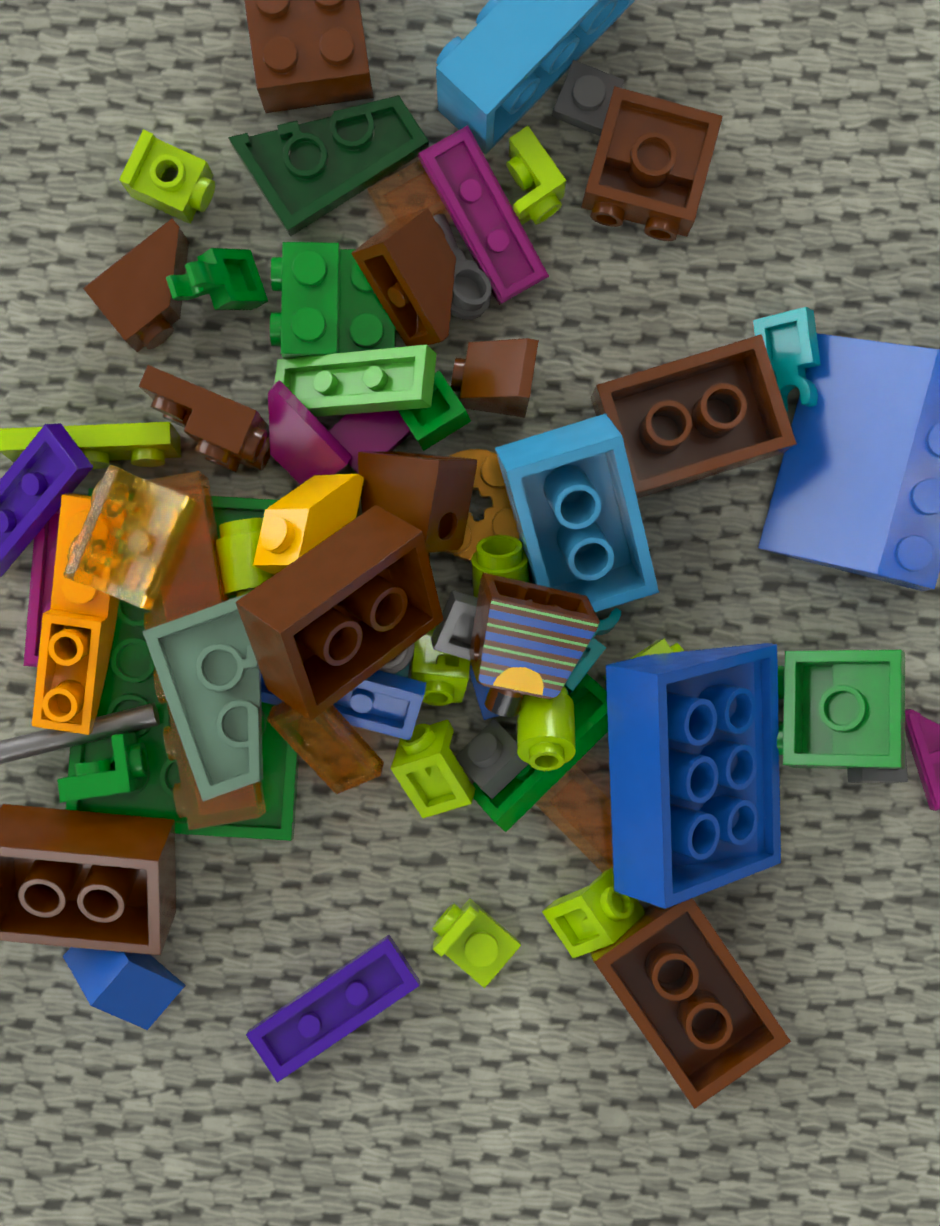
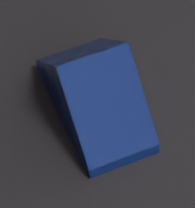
M70 947L63 955L64 960L92 1007L146 1030L151 1027L186 986L149 954Z

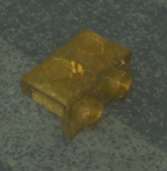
M110 465L103 479L97 483L93 490L90 511L80 534L74 538L69 547L68 563L63 576L151 611L196 504V500Z

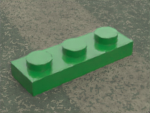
M588 674L585 675L575 690L569 695L574 702L576 745L575 756L570 761L564 763L560 768L551 771L537 770L528 764L493 799L476 782L472 784L475 788L474 800L503 831L507 832L608 732L607 691Z

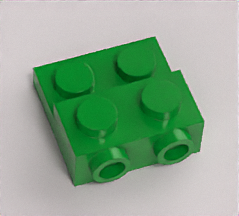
M282 242V257H272V291H282L281 312H271L270 342L271 346L281 347L280 354L283 359L396 348V328L351 254L356 249H340L339 243Z
M785 651L784 666H778V698L784 699V720L779 721L777 748L779 755H783V765L792 768L905 769L904 651Z

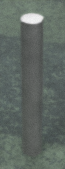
M152 703L96 717L93 731L90 735L46 729L1 740L0 764L109 738L116 734L158 726L160 720L157 707Z

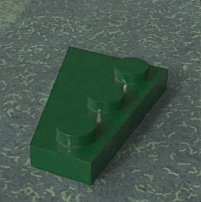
M399 95L336 110L330 117L298 124L297 120L277 125L278 130L254 136L244 133L228 137L232 147L290 237L415 159L420 152L429 148L428 139Z

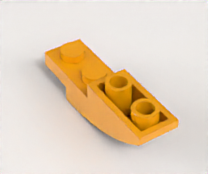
M75 493L62 494L50 610L43 613L32 716L33 727L90 735L93 731L109 664L125 563V555L120 554L126 501Z

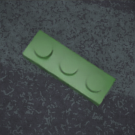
M416 345L277 359L274 384L280 380L315 417L431 408L437 353L428 345Z

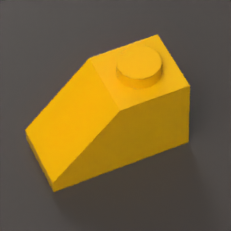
M357 473L314 475L265 509L253 566L275 575L354 520L357 516L364 477Z

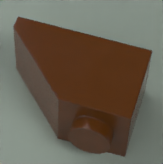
M425 208L393 220L351 253L406 346L432 345L444 341L449 336L456 256L445 239L443 229L435 221L429 208Z
M173 218L83 288L122 338L136 352L140 351L143 347L149 350L154 349L164 343L174 331L172 325L181 316L182 301L173 300L166 277L169 275H184L186 273L185 265L187 264L189 241Z
M523 338L468 342L466 359L455 358L451 381L452 390L461 392L460 402L464 408L525 418L530 399L539 340Z

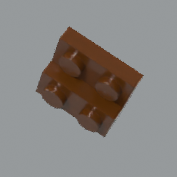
M614 86L581 208L591 210L590 217L595 222L605 226L618 227L623 224L624 220L645 225L644 233L656 240L674 241L677 238V234L687 237L695 222L723 116Z
M147 365L139 387L153 399L150 407L163 413V418L184 427V432L198 443L195 449L196 452L206 456L205 459L235 473L240 464L251 469L256 468L260 471L266 467L271 456L269 425L257 410Z

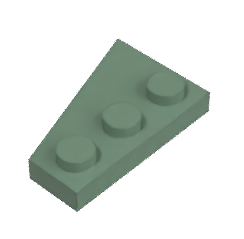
M246 594L142 631L203 802L263 780L261 671L235 603Z

